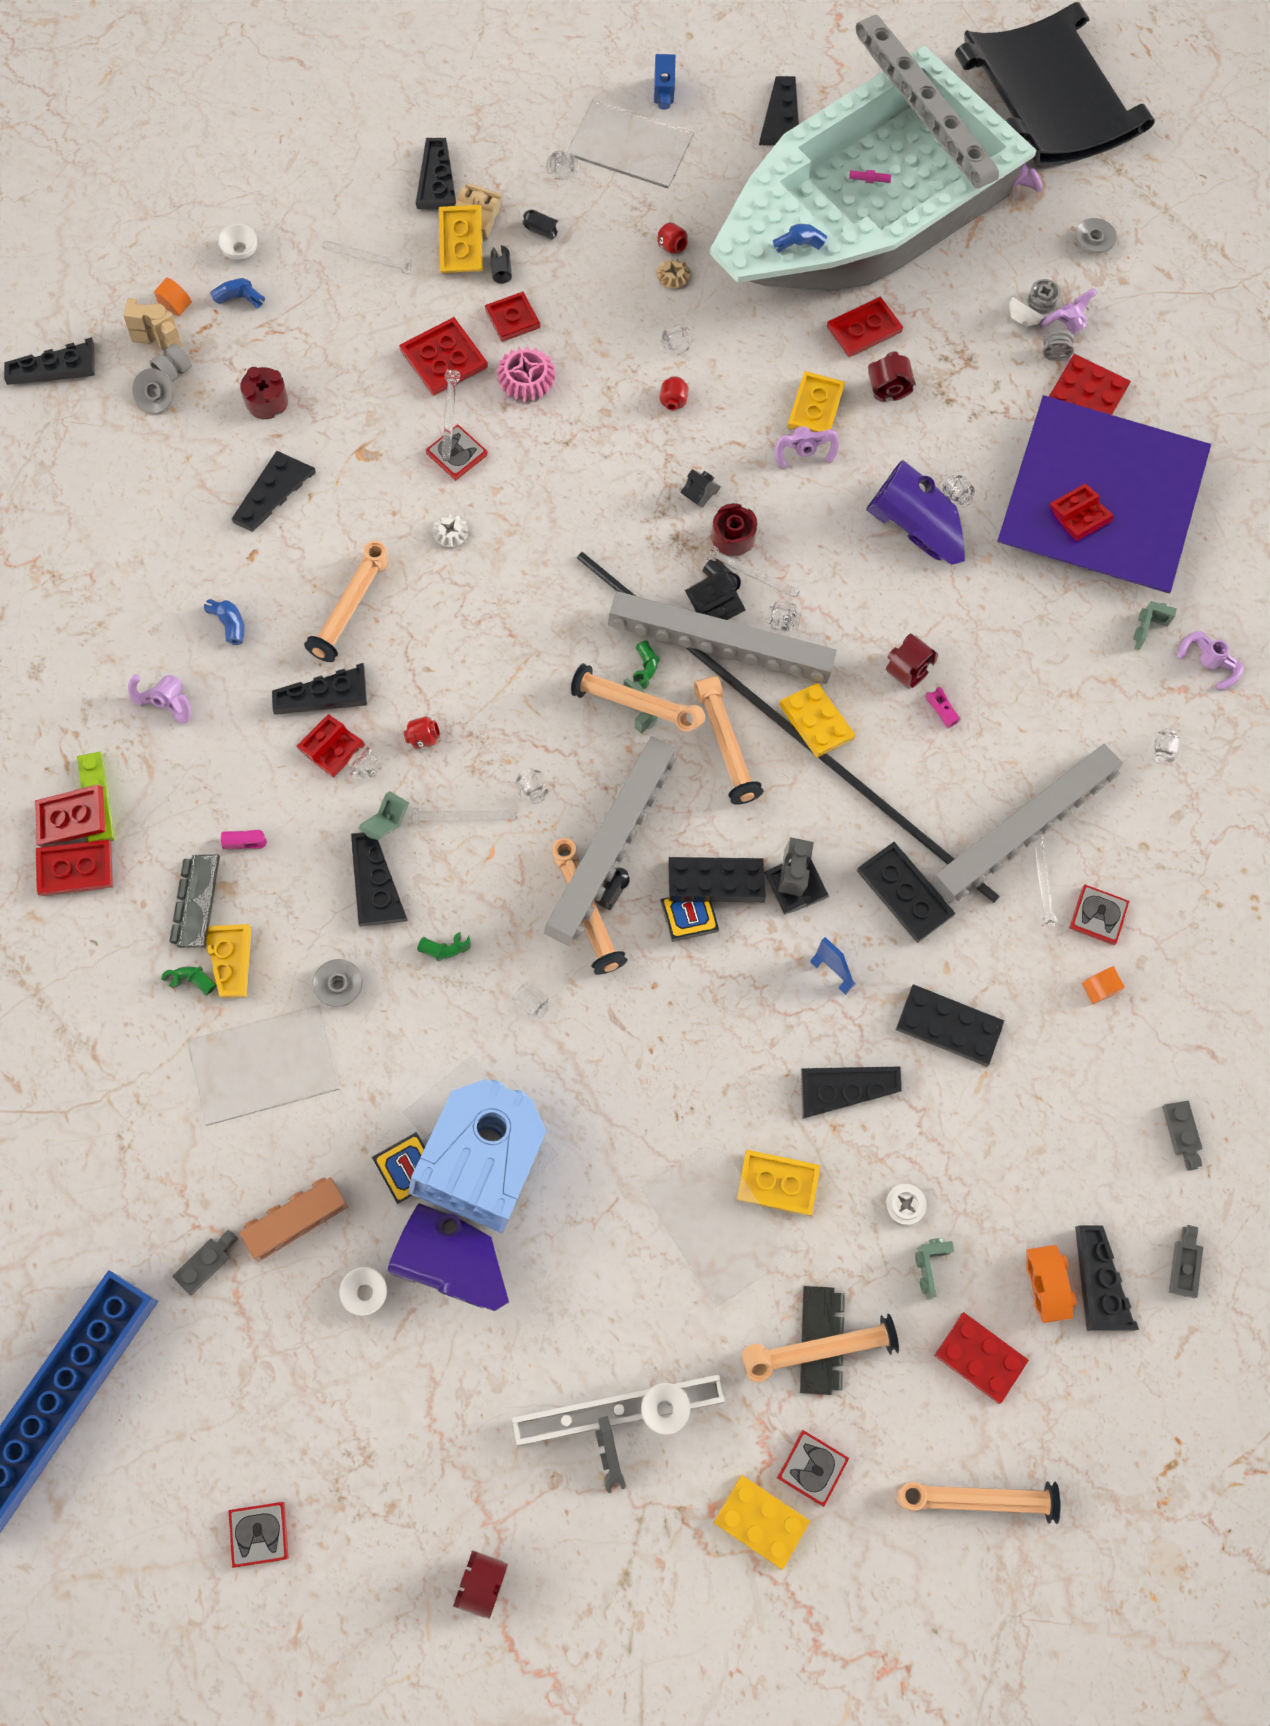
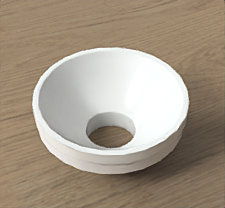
M233 224L226 227L218 238L223 254L236 260L251 256L256 251L258 244L255 231L244 224ZM237 246L246 247L243 252L238 253L234 251Z
M1012 297L1010 299V317L1028 328V326L1040 324L1044 319V316L1016 298Z
M369 1267L356 1268L350 1271L340 1284L339 1296L341 1303L346 1310L354 1315H371L383 1306L387 1298V1284L384 1277L377 1270ZM364 1285L370 1286L373 1290L372 1297L367 1301H362L358 1298V1290Z
M657 1384L649 1389L643 1397L641 1404L642 1418L645 1424L656 1433L667 1435L675 1433L684 1427L689 1419V1399L686 1393L674 1384ZM662 1401H668L673 1407V1413L668 1418H663L657 1413V1406Z

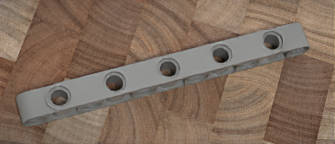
M873 15L856 23L855 29L859 40L972 185L979 189L998 180L999 170L994 161L878 15Z

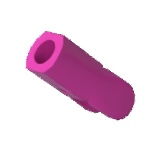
M937 687L936 691L932 693H926L927 701L947 728L956 725L960 721V717L941 687Z
M261 830L245 832L224 831L221 833V846L223 849H261L267 844L265 835Z

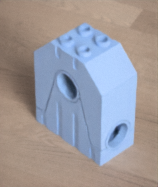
M487 1079L451 1091L413 1172L408 1193L503 1234L546 1134V1129L533 1099L529 1098L523 1091H513L506 1088L499 1081H489ZM490 1129L496 1132L501 1139L494 1142L488 1141L479 1136L478 1132Z

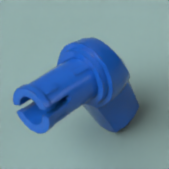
M796 224L790 226L789 232L773 239V245L775 248L778 247L776 249L778 253L794 244L799 246L808 244L819 250L826 242L827 235L812 225Z
M245 278L224 282L210 291L213 301L218 304H222L232 298L244 297L256 308H259L263 305L260 300L265 301V297L252 288L251 281Z
M208 599L206 602L212 605L204 604V610L208 614L217 615L225 626L226 642L233 645L242 644L245 624L238 608L228 600L218 602Z

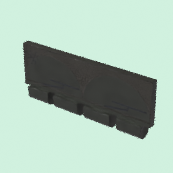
M218 854L192 855L191 859H183L180 876L188 878V880L180 879L177 899L184 900V902H176L173 922L180 923V925H172L169 940L170 943L177 944L179 948L206 947L220 860Z
M803 1286L802 1342L844 1334V1317L834 1316V1312H844V1293H834L835 1288ZM843 1355L802 1363L800 1393L832 1395V1390H842L843 1371L832 1370V1366H843Z

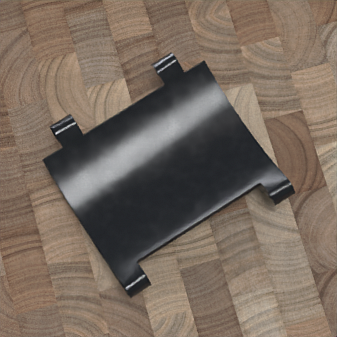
M1079 2L1072 3L1040 21L1013 30L993 33L966 30L964 33L965 43L960 45L955 51V56L964 70L983 67L1013 116L1005 121L1037 150L1033 157L1037 165L1070 163L1106 152L1141 135L1155 123V119L1145 104H1139L1128 111L1126 110L1080 38L1077 30L1083 27L1087 21L1089 22L1090 19Z

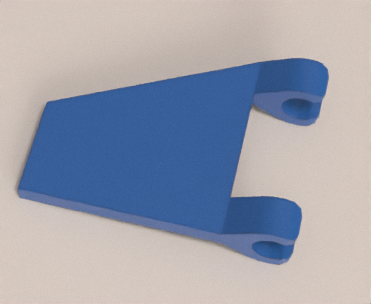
M824 937L810 963L818 968L824 962L843 980L839 989L846 995L856 985V982L852 979L844 954Z

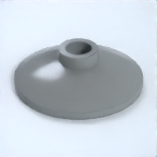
M1089 218L1083 220L1077 226L1075 237L1078 244L1085 250L1093 253H1103L1114 246L1117 234L1109 222L1099 218Z
M154 368L145 369L136 376L133 382V397L142 410L148 413H160L170 406L174 390L170 378L163 371ZM156 387L158 388V395L155 394Z
M344 959L327 961L318 968L313 978V989L317 998L322 1003L331 1007H342L353 1002L360 994L363 984L359 969L352 962ZM337 982H342L343 987L340 989H336L335 984Z

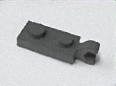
M1189 1100L1163 1105L1162 1108L1175 1154H1183L1187 1171L1198 1169V1167L1202 1166V1161L1196 1151H1200L1203 1148Z
M1191 1225L1183 1227L1181 1235L1183 1242H1175L1169 1293L1194 1299L1198 1298L1203 1246L1196 1245L1198 1227Z
M227 1230L217 1243L210 1238L172 1277L192 1296L230 1258L226 1251L239 1238L230 1230Z
M608 1416L598 1418L600 1429L595 1430L598 1447L604 1446L605 1453L600 1454L603 1469H609L608 1474L604 1478L606 1491L611 1493L610 1486L613 1482H619L621 1489H625L626 1484L621 1473Z

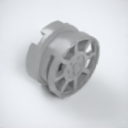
M1037 280L1032 285L1027 298L1029 307L1040 314L1053 311L1060 296V288L1052 280Z
M1066 329L1049 331L1048 335L1043 338L1044 357L1051 361H1063L1070 358L1074 352L1073 333Z

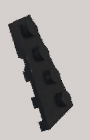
M796 76L775 77L759 145H776L783 134L799 125Z
M426 138L415 203L417 209H439V207L455 206L456 204L446 138Z
M92 337L84 339L85 343L75 345L74 342L66 344V348L54 352L53 349L45 350L40 356L34 357L31 354L4 362V380L6 384L95 376L94 342Z
M276 450L231 518L233 523L253 532L272 514V510L279 504L282 505L290 493L294 490L297 491L303 485L302 482L305 479L311 478L316 473L315 468Z
M364 663L357 664L356 668L347 671L345 668L335 671L336 674L324 678L322 675L314 677V680L304 684L298 682L272 690L274 715L366 706L367 695Z
M364 832L352 833L351 842L359 927L408 921L379 841L369 838Z
M901 1066L801 1068L802 1118L901 1092Z
M1103 1225L1076 1226L1075 1231L1087 1331L1139 1330L1137 1322L1133 1320L1130 1312L1132 1307L1129 1299L1125 1297L1121 1286L1122 1278L1114 1266L1112 1260L1114 1255Z

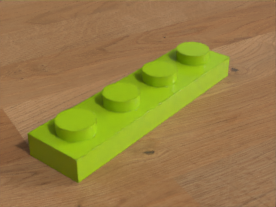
M99 751L77 756L81 789L100 785L104 791L105 832L88 836V842L108 839L109 841H115L103 754Z

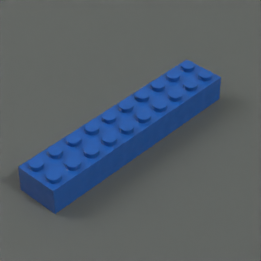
M110 1270L102 1278L0 1425V1533L159 1302Z

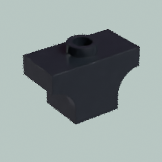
M692 469L680 493L696 505L704 507L707 501L714 494H717L721 486L714 482L715 477L705 470L701 473Z

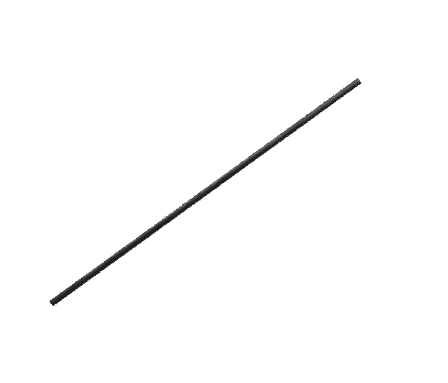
M584 552L577 556L579 561L614 590L636 596ZM686 648L812 752L789 721L709 655L698 649ZM826 753L818 757L947 865L955 859L829 754ZM984 882L976 888L993 903L1000 897Z

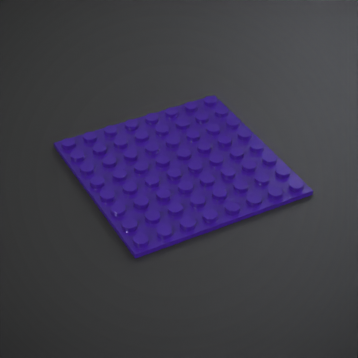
M1043 395L997 542L1170 594L1211 444ZM1086 483L1100 495L1099 502L1113 514V521L1076 541L1058 521L1050 508V503Z

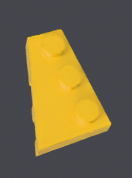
M249 924L209 926L207 950L211 956L219 996L222 998L247 997L251 926Z

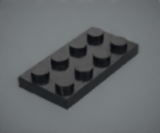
M895 841L857 869L860 876L917 943L956 914Z
M669 857V901L765 903L763 858Z
M913 984L895 1030L988 1067L1005 1020Z

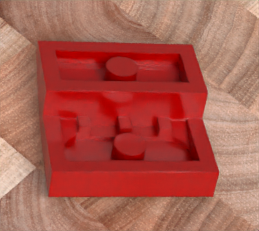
M1086 483L1050 503V508L1058 521L1076 541L1113 521V514L1099 502L1100 495Z
M328 714L296 747L313 763L334 778L365 746V743L362 739L348 731L343 723Z

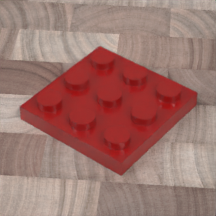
M455 317L399 345L400 351L432 396L488 368V362Z
M1074 353L1049 397L1113 415L1131 381Z

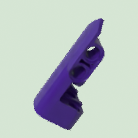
M901 460L869 503L866 511L882 523L889 520L894 521L909 533L908 538L932 558L936 560L944 559L950 565L964 562V539L956 505L935 486V482L931 477L923 476L906 461ZM919 483L925 486V492L922 491Z
M418 1203L397 1242L388 1265V1272L407 1281L418 1282L435 1288L442 1294L480 1308L497 1311L508 1304L509 1299L492 1237L459 1219L454 1214H448ZM455 1221L458 1225L456 1231L446 1233L444 1231L446 1223Z

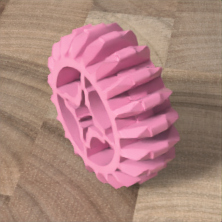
M528 346L524 350L518 347L516 352L511 349L510 355L504 354L503 360L499 362L497 376L502 391H507L508 397L514 395L516 401L522 398L525 403L527 398H531L534 402L536 396L542 399L543 393L548 394L549 388H552L555 379L554 365L551 363L550 356H545L544 351L538 353L537 348L530 350Z

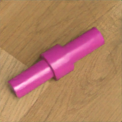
M850 170L849 179L862 180L870 184H874V182L890 183L891 174L875 173V170H866V172Z

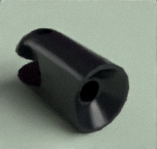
M533 209L527 210L523 214V225L525 228L551 240L556 237L558 233L556 229L558 220Z
M501 245L502 256L499 257L496 249L493 247L490 258L492 278L496 283L503 284L512 279L509 249Z
M717 558L715 561L709 560L705 564L702 572L707 577L725 568L736 591L740 588V577Z
M615 868L616 872L610 882L606 880L603 885L606 890L601 900H595L596 903L605 909L611 910L624 888L629 885L630 877L624 868Z

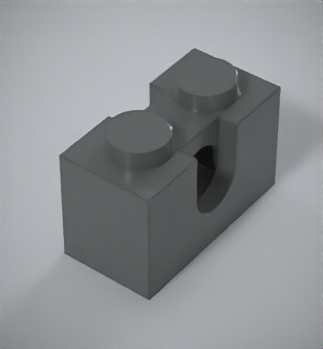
M790 837L784 849L778 892L797 896L803 895L808 886L810 870H807V867L812 858L814 842Z

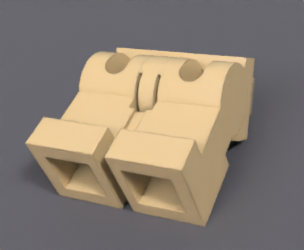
M467 183L465 187L461 188L455 206L481 205L482 238L488 239L494 225V219L499 215L502 194Z
M127 298L123 316L132 342L150 344L151 340L157 341L161 349L168 348L173 343L177 344L180 348L182 347L174 317L170 311L166 312L165 307L159 303H154L150 306L137 303V299Z

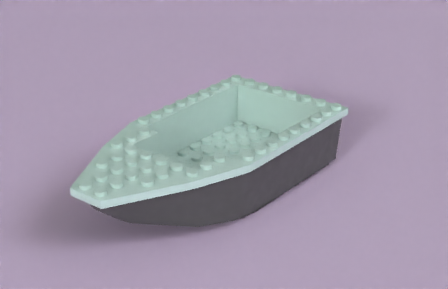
M924 45L910 55L994 161L999 170L998 180L979 189L975 188L883 71L783 134L748 179L710 248V255L737 283L749 281L770 287L824 291L870 285L902 268L1007 198L1015 185L1024 163L1033 158L1037 150ZM850 170L862 172L875 170V173L891 174V182H874V184H870L862 180L849 179ZM796 224L812 225L827 235L826 242L819 250L808 244L800 246L794 244L780 253L776 251L778 247H774L773 239L789 232L790 226Z

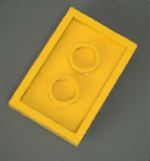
M481 205L439 207L441 273L483 271Z
M804 371L787 428L795 430L798 427L804 426L808 427L811 432L832 429L845 382Z
M818 683L780 700L779 706L816 758L854 740L855 733Z
M746 1149L736 1201L811 1217L821 1165Z
M740 1475L713 1523L783 1570L808 1527L810 1520L743 1475Z

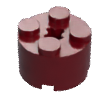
M893 351L888 353L886 357L868 365V375L876 400L886 402L885 398H893V401H897L913 392V386H916V382L908 357Z
M251 367L247 370V373L241 380L240 390L245 406L250 413L259 419H272L279 412H284L288 405V395L281 373L268 367Z
M737 503L724 505L718 510L713 519L711 540L722 556H739L752 549L758 525L754 512L749 508L748 510L743 508L741 504Z
M910 633L899 648L895 647L889 653L887 658L890 662L886 666V671L908 689L910 687L914 688L928 675L929 671L927 668L929 664L934 666L938 653L917 636Z
M472 1550L467 1567L472 1569L471 1571L465 1569L460 1583V1587L464 1588V1591L458 1590L453 1607L490 1619L508 1564Z

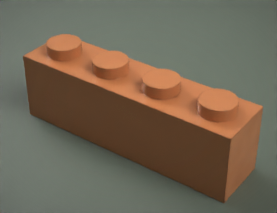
M325 1177L317 1180L312 1184V1189L305 1193L300 1191L289 1198L290 1202L282 1207L276 1205L266 1212L267 1216L260 1220L257 1218L253 1219L243 1226L244 1230L240 1231L239 1234L255 1261L260 1262L349 1208L331 1177L327 1180Z

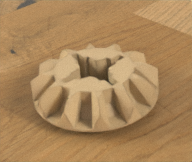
M678 258L675 261L668 259L667 262H661L660 267L657 268V278L665 287L680 288L689 281L690 268L686 266L685 262H679ZM671 269H673L675 272H677V276H676V277H675V275H673L672 272H670Z

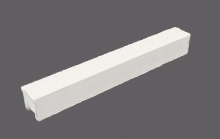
M719 1375L674 1384L686 1393L690 1403V1410L725 1402ZM649 1389L513 1417L512 1422L516 1446L600 1429L598 1418L608 1416L611 1426L643 1420L641 1404L643 1397ZM662 1401L658 1404L657 1413L659 1416L673 1413L671 1403Z

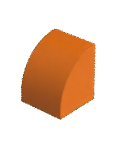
M168 277L154 291L157 302L177 316H180L192 303L185 290Z
M1114 966L1093 975L1082 983L1093 1005L1119 994L1125 988Z

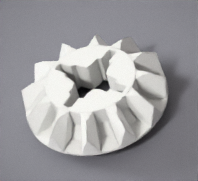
M450 513L446 517L440 516V519L434 522L433 537L437 543L444 547L459 546L468 536L466 521H463L459 515L455 517ZM454 525L455 532L450 531L447 534L446 528H451Z
M900 1184L889 1192L886 1198V1211H888L892 1220L897 1221L901 1225H912L923 1218L927 1208L926 1198L916 1186ZM913 1197L909 1205L912 1211L905 1209L899 1212L902 1205L900 1199L906 1201Z

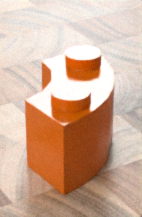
M1056 1245L1026 1249V1271L1032 1285L1034 1307L1043 1323L1072 1319L1073 1307L1077 1306L1076 1296L1070 1289L1066 1271L1068 1269L1067 1258L1064 1254H1060Z

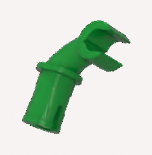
M647 640L641 641L636 645V650L643 660V667L645 669L638 670L633 674L634 681L643 679L638 682L643 689L648 687L649 680L656 672L660 658L654 654Z
M461 932L454 936V943L448 946L446 943L439 944L426 937H422L417 951L435 957L436 961L440 962L443 959L454 957L460 952L468 951L471 947L470 937L468 936L465 942H460L462 937Z
M186 966L176 970H166L161 980L166 981L170 976H174L173 982L169 984L171 988L179 986L182 979H187L188 982L196 985L206 996L217 987L216 983L202 971L203 968L201 966Z

